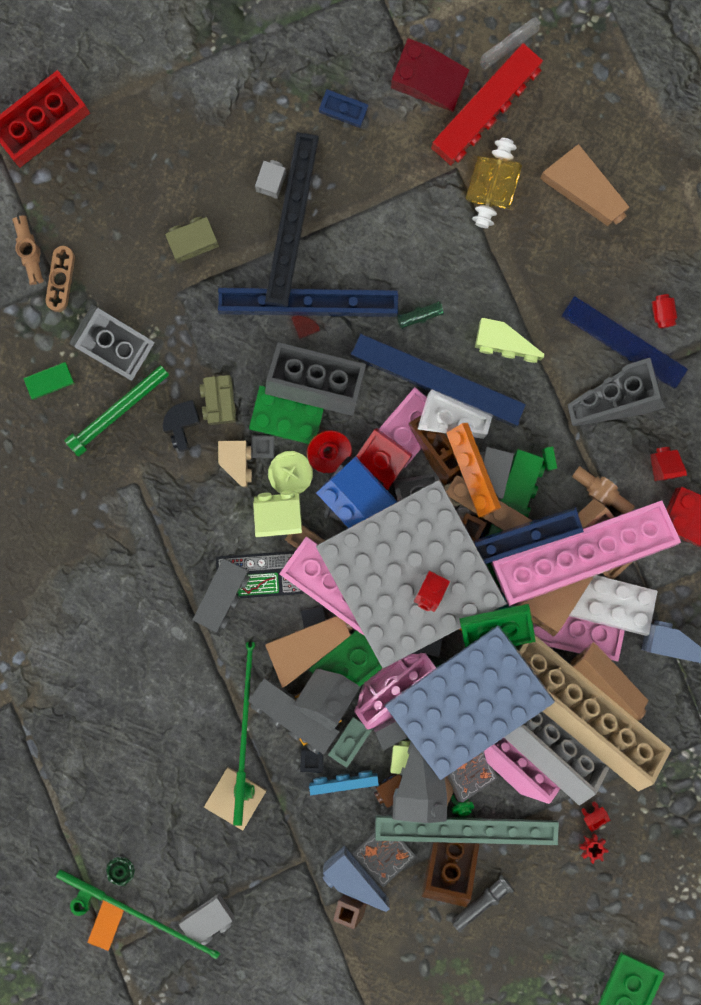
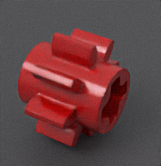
M595 833L592 835V838L583 836L585 842L584 844H579V848L585 851L581 854L583 859L589 856L592 864H594L596 859H600L603 862V854L609 852L607 848L602 846L606 843L605 839L602 838L598 841ZM595 844L598 847V849H594L592 853L589 850V848H593Z

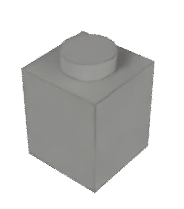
M270 160V163L263 161L255 184L256 192L278 199L286 176V170L281 163Z

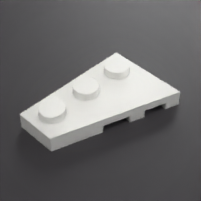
M431 389L425 402L418 429L447 433L462 423H468L473 437L484 439L488 434L492 417Z

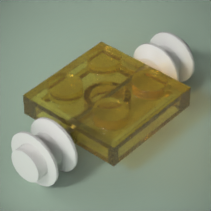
M501 138L495 141L498 149L493 150L492 154L496 159L481 156L477 158L466 200L483 204L475 208L478 216L472 218L476 222L475 225L481 228H488L494 225L491 217L496 216L497 213L492 206L510 209L522 165L519 162L509 161L514 158L510 154L511 150H516L517 147L508 138Z

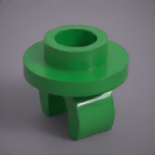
M451 796L454 806L452 808L453 814L459 817L471 814L474 803L469 802V798L464 802H457L455 796Z

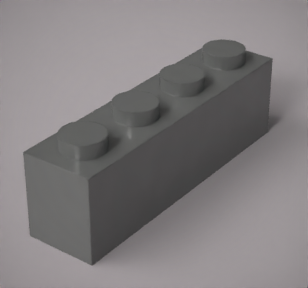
M265 677L248 700L252 703L250 707L259 714L264 712L269 715V721L277 727L283 725L289 730L288 734L299 741L301 738L307 742L306 747L316 754L321 752L324 755L340 732V729L336 726L331 732L292 707L297 698L268 677Z

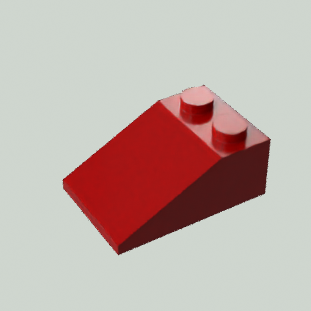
M684 487L675 488L666 509L679 539L701 548V495Z

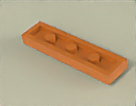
M462 423L446 434L479 517H484L500 509L501 506L469 424Z

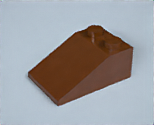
M432 842L421 897L467 907L472 896L480 843Z

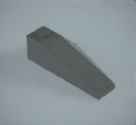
M651 358L626 365L622 368L621 372L612 378L608 377L604 380L603 384L594 390L587 391L568 404L573 426L643 415L666 408Z
M410 742L408 748L409 757L405 768L402 767L400 773L403 776L399 788L395 789L393 795L392 819L420 823L445 822L447 820L445 778L442 780L438 778L414 744Z

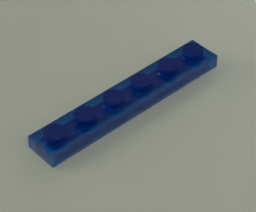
M575 296L561 315V317L633 363L651 358L657 378L673 389L677 388L688 371L680 363Z

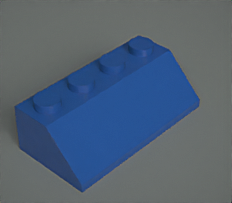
M356 456L316 492L348 528L397 502Z

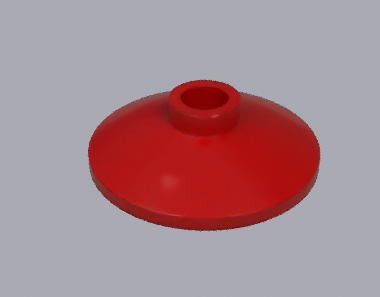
M328 430L321 432L308 445V461L319 472H336L342 462L348 456L351 457V444L348 438L338 431ZM331 446L329 451H324L326 447Z

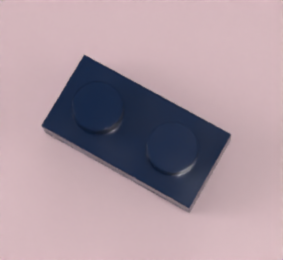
M326 89L319 107V113L361 128L369 105Z

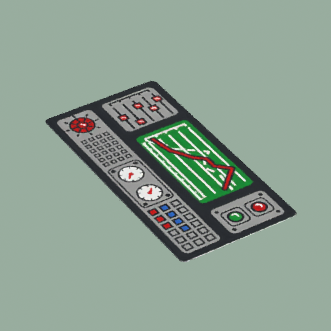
M295 551L216 557V570H218L224 558L249 570L247 575L250 576V580L245 589L240 588L237 594L240 598L304 593L280 575V572Z

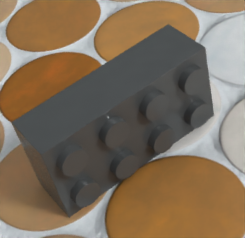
M278 342L266 380L265 394L353 416L366 364Z

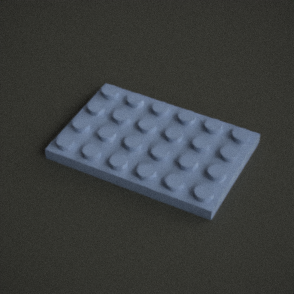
M497 625L387 702L385 707L438 778L442 780L554 704L555 700L501 627Z

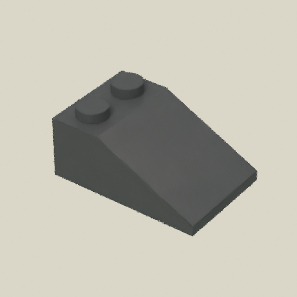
M91 305L69 343L132 381L155 342L96 306Z

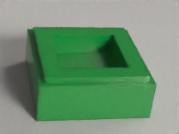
M553 446L542 449L544 465H546L545 471L556 470L557 464Z

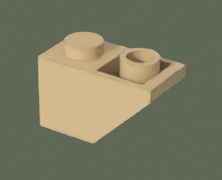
M218 441V464L242 487H248V482H252V470L248 469L247 460H251V446H247L246 441Z

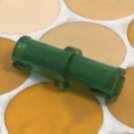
M437 301L421 308V306H418L413 311L397 315V320L400 328L404 329L417 323L424 324L428 319L444 315V310L441 302Z

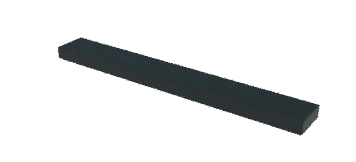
M299 132L296 134L265 304L288 308L318 148V135Z

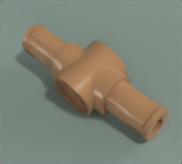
M19 216L20 220L15 217L12 219L18 237L16 238L17 244L15 248L17 254L21 257L23 266L26 267L29 284L43 283L44 279L39 267L41 253L35 243L34 236L30 233L27 216ZM27 246H33L32 252L29 255H24V249Z
M580 466L572 475L575 480L588 488V495L602 505H611L622 514L632 512L635 506L620 496V492L617 491L618 487L603 476L601 478L598 476L594 477Z

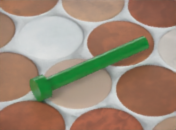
M160 365L78 435L74 433L69 435L64 440L65 443L80 457L87 451L85 446L165 380L169 374Z

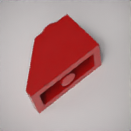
M670 447L657 448V453L650 455L654 481L687 476L678 450L670 451Z

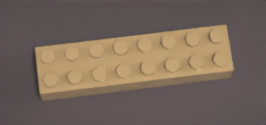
M535 636L536 642L515 646L555 700L554 704L542 712L637 791L655 783L672 750L537 636Z

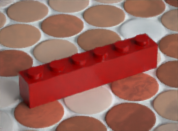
M522 43L432 142L431 149L450 166L455 161L457 163L461 162L467 154L465 150L470 145L474 147L482 138L480 134L485 128L490 130L496 123L497 119L495 117L500 112L504 114L512 105L510 101L515 96L520 97L527 88L526 83L530 79L534 81L540 75L543 60Z

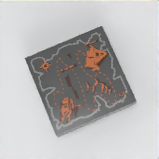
M484 751L447 776L459 802H464L497 779L493 768L486 761Z
M375 831L352 852L356 859L382 887L387 885L417 857L404 841H376Z

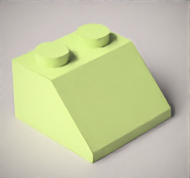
M283 491L278 495L261 493L254 497L256 537L302 533L299 493Z

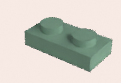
M353 716L328 756L347 768L367 739L372 728L366 729L364 724Z

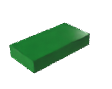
M66 362L23 378L32 400L75 384Z

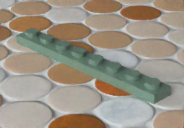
M376 815L375 840L558 845L559 822L557 820L447 817L445 822L420 823L394 820L392 816Z

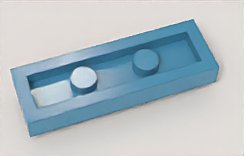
M372 770L361 771L359 776L350 777L349 774L337 775L336 779L327 780V777H319L313 779L314 782L309 784L311 796L379 786L377 773L372 774Z

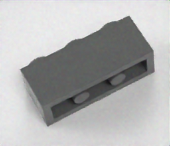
M224 558L193 621L215 632H218L220 628L225 629L230 619L227 616L230 608L235 609L240 597L237 594L240 588L245 589L250 580V576L247 575L249 570Z

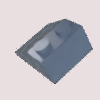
M654 620V623L651 624L649 635H644L641 650L701 663V647L680 630L672 629L673 624Z
M345 846L324 863L323 874L325 876H323V880L330 888L335 887L338 892L387 912L390 909L389 898Z

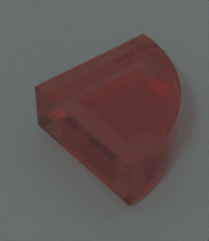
M291 317L299 339L320 331L316 322L307 317Z

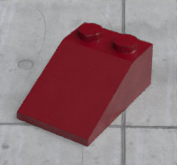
M408 38L392 77L391 89L453 112L469 69L432 47Z

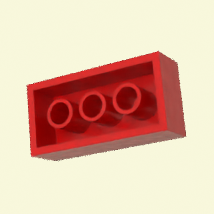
M57 70L0 114V144L18 167L21 168L88 116L90 112Z

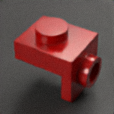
M429 571L414 602L425 611L435 612L450 581Z

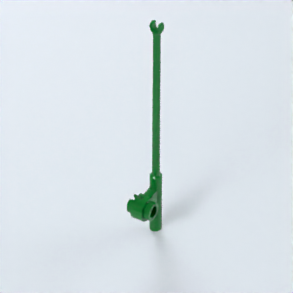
M246 642L247 664L239 771L237 772L236 784L234 786V826H242L244 801L253 799L255 795V786L245 782L246 772L244 771L252 652L255 648V642H252L251 647H249V642Z
M61 869L58 871L56 878L80 890L77 897L70 903V910L74 915L81 916L86 914L90 909V900L94 897L100 901L104 900L208 953L215 959L220 956V952L212 950L109 897L104 891ZM79 903L82 905V907H85V908H84V909H81V908L79 907Z

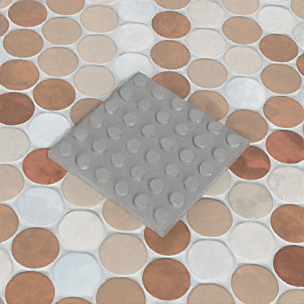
M440 479L316 546L382 668L460 629L459 618L492 612L507 604ZM429 571L450 581L435 612L425 611L414 602Z

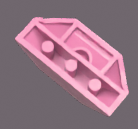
M426 653L410 654L382 668L363 684L354 712L366 729L375 728L393 719L385 704L437 667Z
M505 738L484 750L487 763L520 794L549 804L559 792L560 788Z

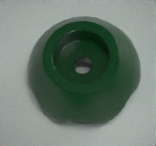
M125 857L114 858L106 866L107 879L115 885L125 886L134 877L133 863Z

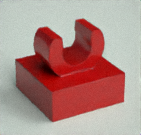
M592 802L595 808L593 813H587L585 808L582 809L585 817L584 821L591 833L611 821L603 807L599 808L596 802Z

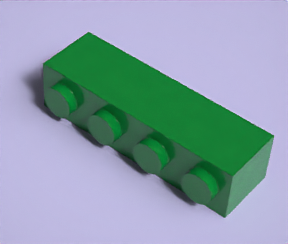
M518 449L512 460L504 497L499 501L528 518L531 508L527 506L530 498L534 499L538 486L535 483L538 477H542L546 465L542 464L544 458ZM490 523L487 535L489 536L503 530Z

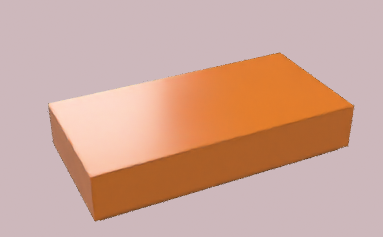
M103 900L87 943L109 951L124 910Z

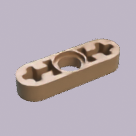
M66 246L57 247L52 256L46 304L54 312L65 310L69 300L75 255ZM64 252L69 256V259L64 260V267L68 268L67 271L63 268H56V266H62V260L58 257L63 255ZM59 273L66 275V282L63 285L55 284L54 278ZM53 288L65 290L64 293L59 291V298L62 300V303H58L57 307L51 302L52 299L57 297V292Z

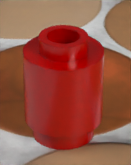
M669 294L656 296V300L652 301L654 321L657 323L658 328L676 326L678 318L675 299L670 298Z

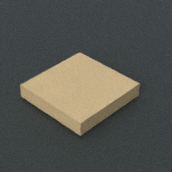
M227 767L204 808L233 825L234 786L236 784L237 772ZM246 778L245 782L255 786V795L253 799L244 801L242 826H236L242 831L267 791Z

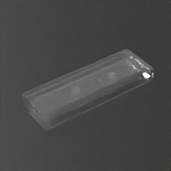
M532 18L483 54L480 61L482 68L486 70L538 32L541 24L538 18Z

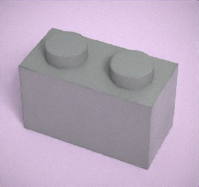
M218 893L183 917L179 926L187 937L202 945H206L213 939V934L218 931L223 933L232 926L231 922L233 921L234 914Z

